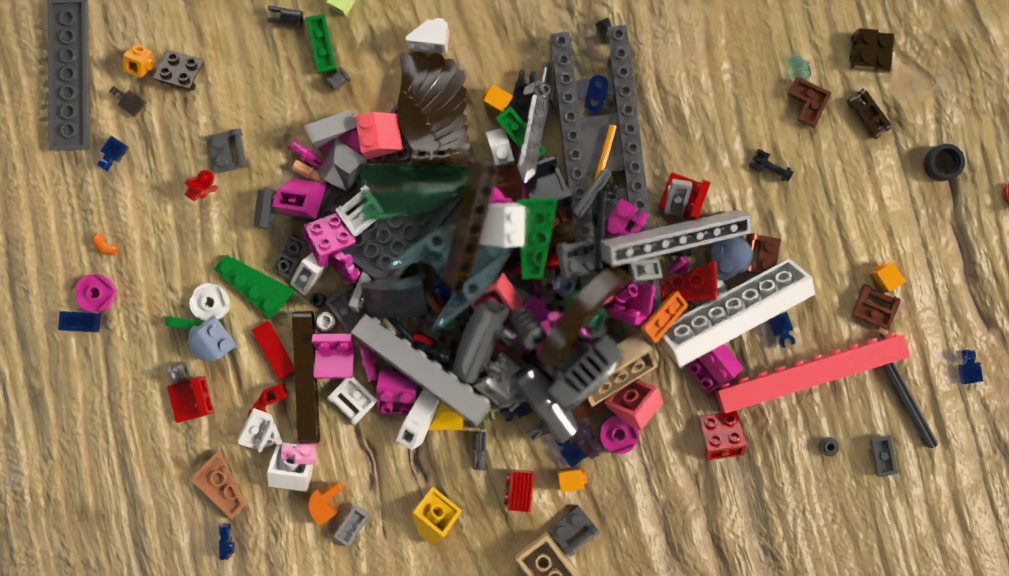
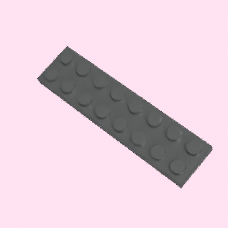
M48 0L49 150L51 151L90 150L88 0Z

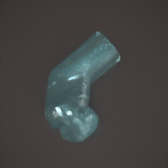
M793 54L789 63L797 67L800 78L808 79L811 75L809 62Z

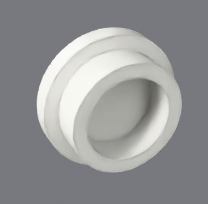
M322 312L316 318V325L322 331H329L335 326V317L329 312Z

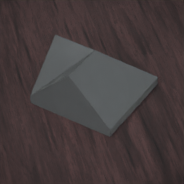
M335 139L317 172L323 180L349 192L367 158L340 140Z

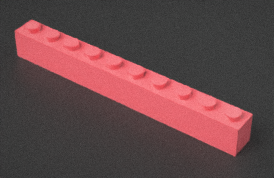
M895 332L888 333L880 340L877 338L868 339L864 345L859 346V343L847 346L848 349L844 351L836 349L829 351L830 355L824 357L822 354L810 357L811 361L808 362L800 360L793 362V366L788 368L785 365L774 368L775 372L772 373L764 371L757 373L756 377L749 379V377L740 378L736 384L724 383L719 386V389L715 390L721 412L735 411L908 358L910 353L904 335H896Z

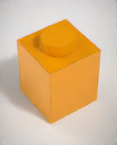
M493 84L491 89H486L482 98H484L485 106L501 114L510 106L513 95Z
M882 262L874 267V272L870 273L882 293L891 292L906 282L893 262Z
M580 467L557 471L561 493L584 489L587 479L585 472H582Z

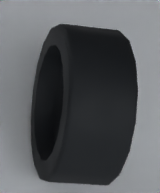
M953 144L938 145L927 152L924 158L926 173L936 181H947L956 178L965 167L963 152ZM942 151L949 153L954 160V168L947 174L939 172L934 163L935 156Z

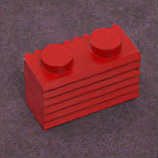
M511 469V474H507L506 485L509 486V493H505L504 505H508L507 510L531 512L534 471Z

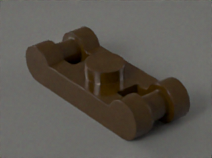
M863 88L858 91L855 97L851 96L847 99L848 105L854 109L865 124L872 138L877 139L881 136V133L892 129L891 123L867 90ZM864 101L866 105L862 107L859 102ZM877 120L880 123L878 127L874 123Z

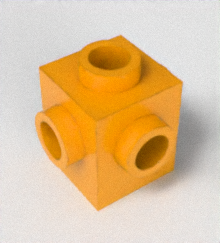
M134 45L123 55V72L139 78L152 70L154 66L153 51L142 46Z

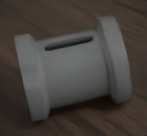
M342 67L331 78H326L337 92L343 84L352 80Z

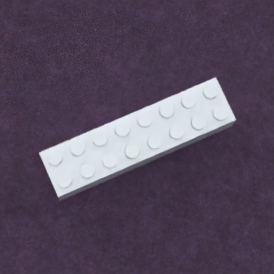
M787 259L718 296V300H710L678 317L659 339L661 347L681 367L815 295L812 276L791 259Z

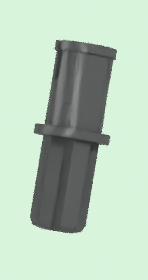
M476 431L475 449L472 450L474 452L473 470H486L485 460L488 450H486L487 433L484 431Z

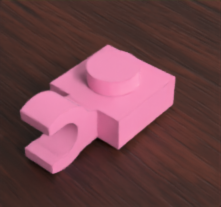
M287 444L282 445L281 459H295V464L315 465L316 444H296V448Z

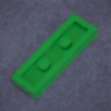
M320 14L306 17L317 73L323 74L337 71L326 15Z
M510 106L496 117V121L521 150L526 125ZM540 144L539 158L547 152L542 144Z

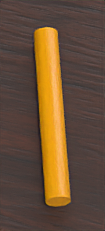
M609 125L594 180L606 167L617 128L615 125Z

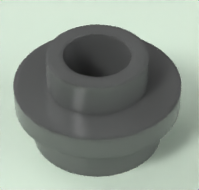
M825 437L821 440L819 449L823 455L831 457L838 453L839 443L832 437ZM831 443L833 447L831 450H828L827 445Z

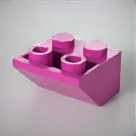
M293 178L277 189L272 207L283 215L316 220L327 184L325 182Z
M725 344L685 364V367L706 393L733 379L743 368Z
M380 370L377 383L378 413L408 416L418 398V385L401 372Z

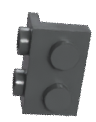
M270 188L258 190L253 223L255 228L273 230L276 214L272 204L277 191Z

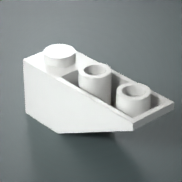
M423 389L402 424L396 441L411 450L421 445L440 401Z

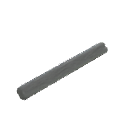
M892 362L883 365L928 448L936 447L938 441L896 364Z

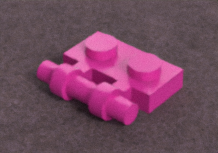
M620 198L605 225V234L611 238L638 233L646 225V219L649 214L642 211L639 217L635 214L639 208ZM634 221L635 224L632 230L628 232L626 229L630 222Z

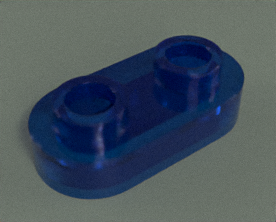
M602 75L593 76L588 85L584 107L591 114L599 113L604 105L608 80ZM599 81L602 83V86L597 87L595 83ZM596 100L598 104L593 106L591 101Z

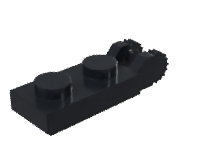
M520 69L518 80L515 83L511 107L521 120L527 124L532 94L523 95L526 86L534 82L536 72L531 71L529 84L522 83L525 72L524 69Z

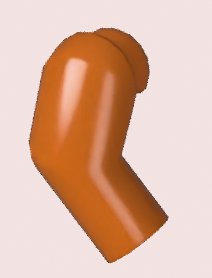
M96 233L92 237V244L98 252L115 256L118 254V247L107 245L104 242L103 234Z

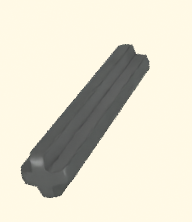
M603 169L572 211L576 218H581L599 194V191L602 190L612 176L610 171Z

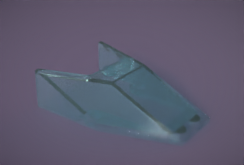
M457 222L438 227L386 267L387 271L426 260L442 279ZM478 245L470 278L463 286V293L457 295L451 291L452 296L432 326L433 331L444 326L488 291L515 247Z

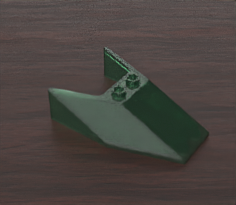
M412 163L360 164L361 188L366 185L370 189L361 190L362 222L405 215H417L464 194L471 167L440 164L412 166Z

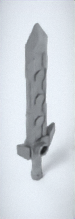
M549 62L543 63L540 81L529 84L524 88L523 95L532 94L524 141L518 163V170L523 182H527L536 173L549 104L555 109L558 106L556 93L554 90L552 91L551 85L547 84L551 70V63Z

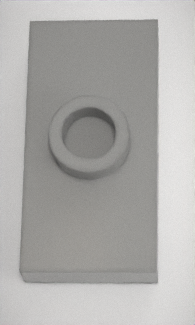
M354 504L333 535V538L349 548L371 514L357 504Z

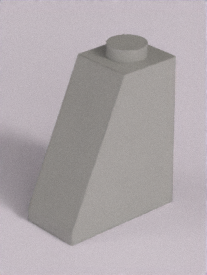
M348 110L305 125V128L312 143L321 150L322 145L351 130L357 132L355 120L357 114L353 115Z

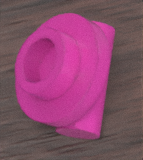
M683 256L675 258L673 264L668 267L669 273L681 275L688 272L689 261Z

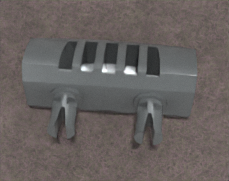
M489 299L484 306L478 304L462 335L453 365V372L465 383L477 381L482 378L485 371L496 379L502 375L500 372L504 368L491 362L490 357L498 338L512 346L516 342L514 338L518 337L517 334L504 328L509 307Z
M579 333L578 338L582 342L575 339L573 344L582 350L584 355L566 372H563L558 366L554 370H550L547 366L544 367V370L556 380L547 390L548 394L565 412L575 408L594 393L621 361L622 350L608 335L604 334L595 344H591Z
M531 363L512 374L511 379L518 388V392L504 401L506 406H509L508 408L512 412L523 402H528L539 416L540 423L526 431L529 437L531 436L532 441L534 442L547 431L551 432L558 443L567 441L578 430V426L571 411L565 412L549 396L547 390L553 385L550 380Z

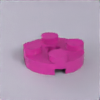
M339 250L329 254L328 260L336 272L340 271L343 274L341 278L347 283L353 284L360 278L361 272L354 267V259L348 253L344 255Z
M93 274L84 276L79 280L75 291H77V304L82 309L90 312H102L108 309L113 304L117 295L113 282L104 275ZM93 289H94V290H97V289L99 290V296H98V297H94V298L92 297V295H93L92 290H93Z
M617 415L607 418L600 427L601 443L610 452L625 454L635 447L639 437L638 429L626 424ZM617 429L624 431L620 440L618 437L614 438Z

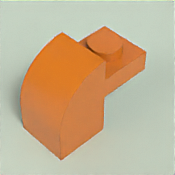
M334 482L324 489L325 493L319 487L311 495L309 512L318 526H321L338 512L330 499L344 489L341 482L336 485Z

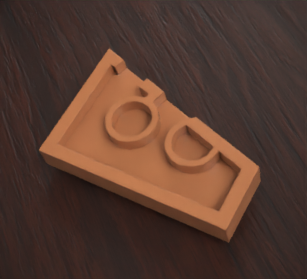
M220 450L191 478L231 520L247 505Z

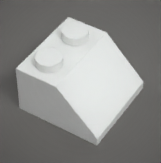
M441 18L425 21L406 36L409 51L447 55L449 29L448 23Z
M518 203L489 204L479 244L498 247L524 246L525 206Z
M282 442V444L276 445L267 471L269 487L307 492L313 465L295 464V459H281L282 445L287 444L296 448V444Z

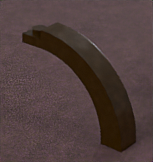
M616 266L612 270L606 269L591 281L557 320L546 337L537 358L550 370L561 364L565 360L574 340L590 318L608 299L628 285L632 280V276L619 266Z

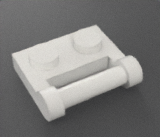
M366 185L346 204L336 208V212L353 236H358L386 213ZM366 197L367 201L348 216L347 212Z
M355 377L346 378L327 398L330 403L333 402L351 420L350 422L354 426L377 403V399ZM340 393L360 411L357 415L338 397Z

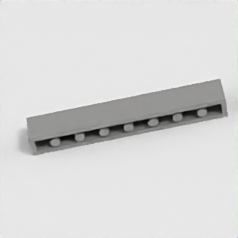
M734 210L602 240V260L612 266L750 234L751 215Z
M365 314L351 331L353 337L477 428L491 409L490 404H488L490 401L483 395L477 396L473 393L474 389L468 384L464 383L462 385L458 382V378L453 373L444 372L442 370L443 367L434 360L432 362L429 361L423 351L420 349L414 350L411 347L412 344L405 338L399 339L395 336L396 332L394 330L381 326L380 320L376 317L371 316L370 318Z

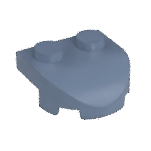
M740 237L713 242L705 246L711 260L716 261L717 272L722 281L740 272L743 273L750 267L753 251L750 245Z
M214 315L200 326L194 325L189 331L187 342L189 351L197 358L205 361L218 360L237 346Z

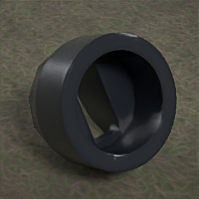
M609 17L595 24L600 33L606 34L607 27L611 26Z

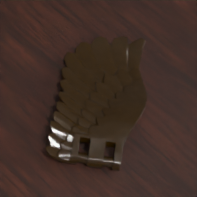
M421 51L415 52L414 56L402 53L400 55L402 79L397 115L402 133L413 151L411 155L412 166H419V164H426V166L438 165V163H445L446 165L469 164L471 162L468 158L471 145L468 143L469 136L465 135L468 126L464 124L467 121V115L463 114L467 107V103L463 101L467 94V89L463 87L466 80L464 71L457 69V63L453 59H444L443 55L439 53L431 54L429 57Z

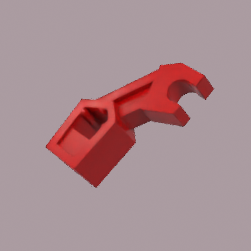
M284 382L264 389L254 406L249 410L248 418L253 408L266 412L267 405H271L289 396ZM273 390L276 399H269V392Z

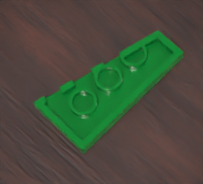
M558 197L518 200V204L525 206L524 246H520L522 279L543 278Z
M225 255L214 268L218 274L270 319H273L297 292V290L229 255Z

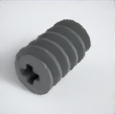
M518 308L510 313L509 323L527 349L535 348L545 340L547 332L531 310Z

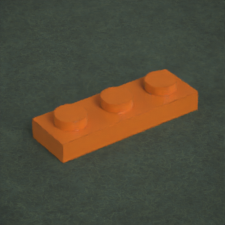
M673 291L640 328L650 344L658 342L688 307V304L678 291Z

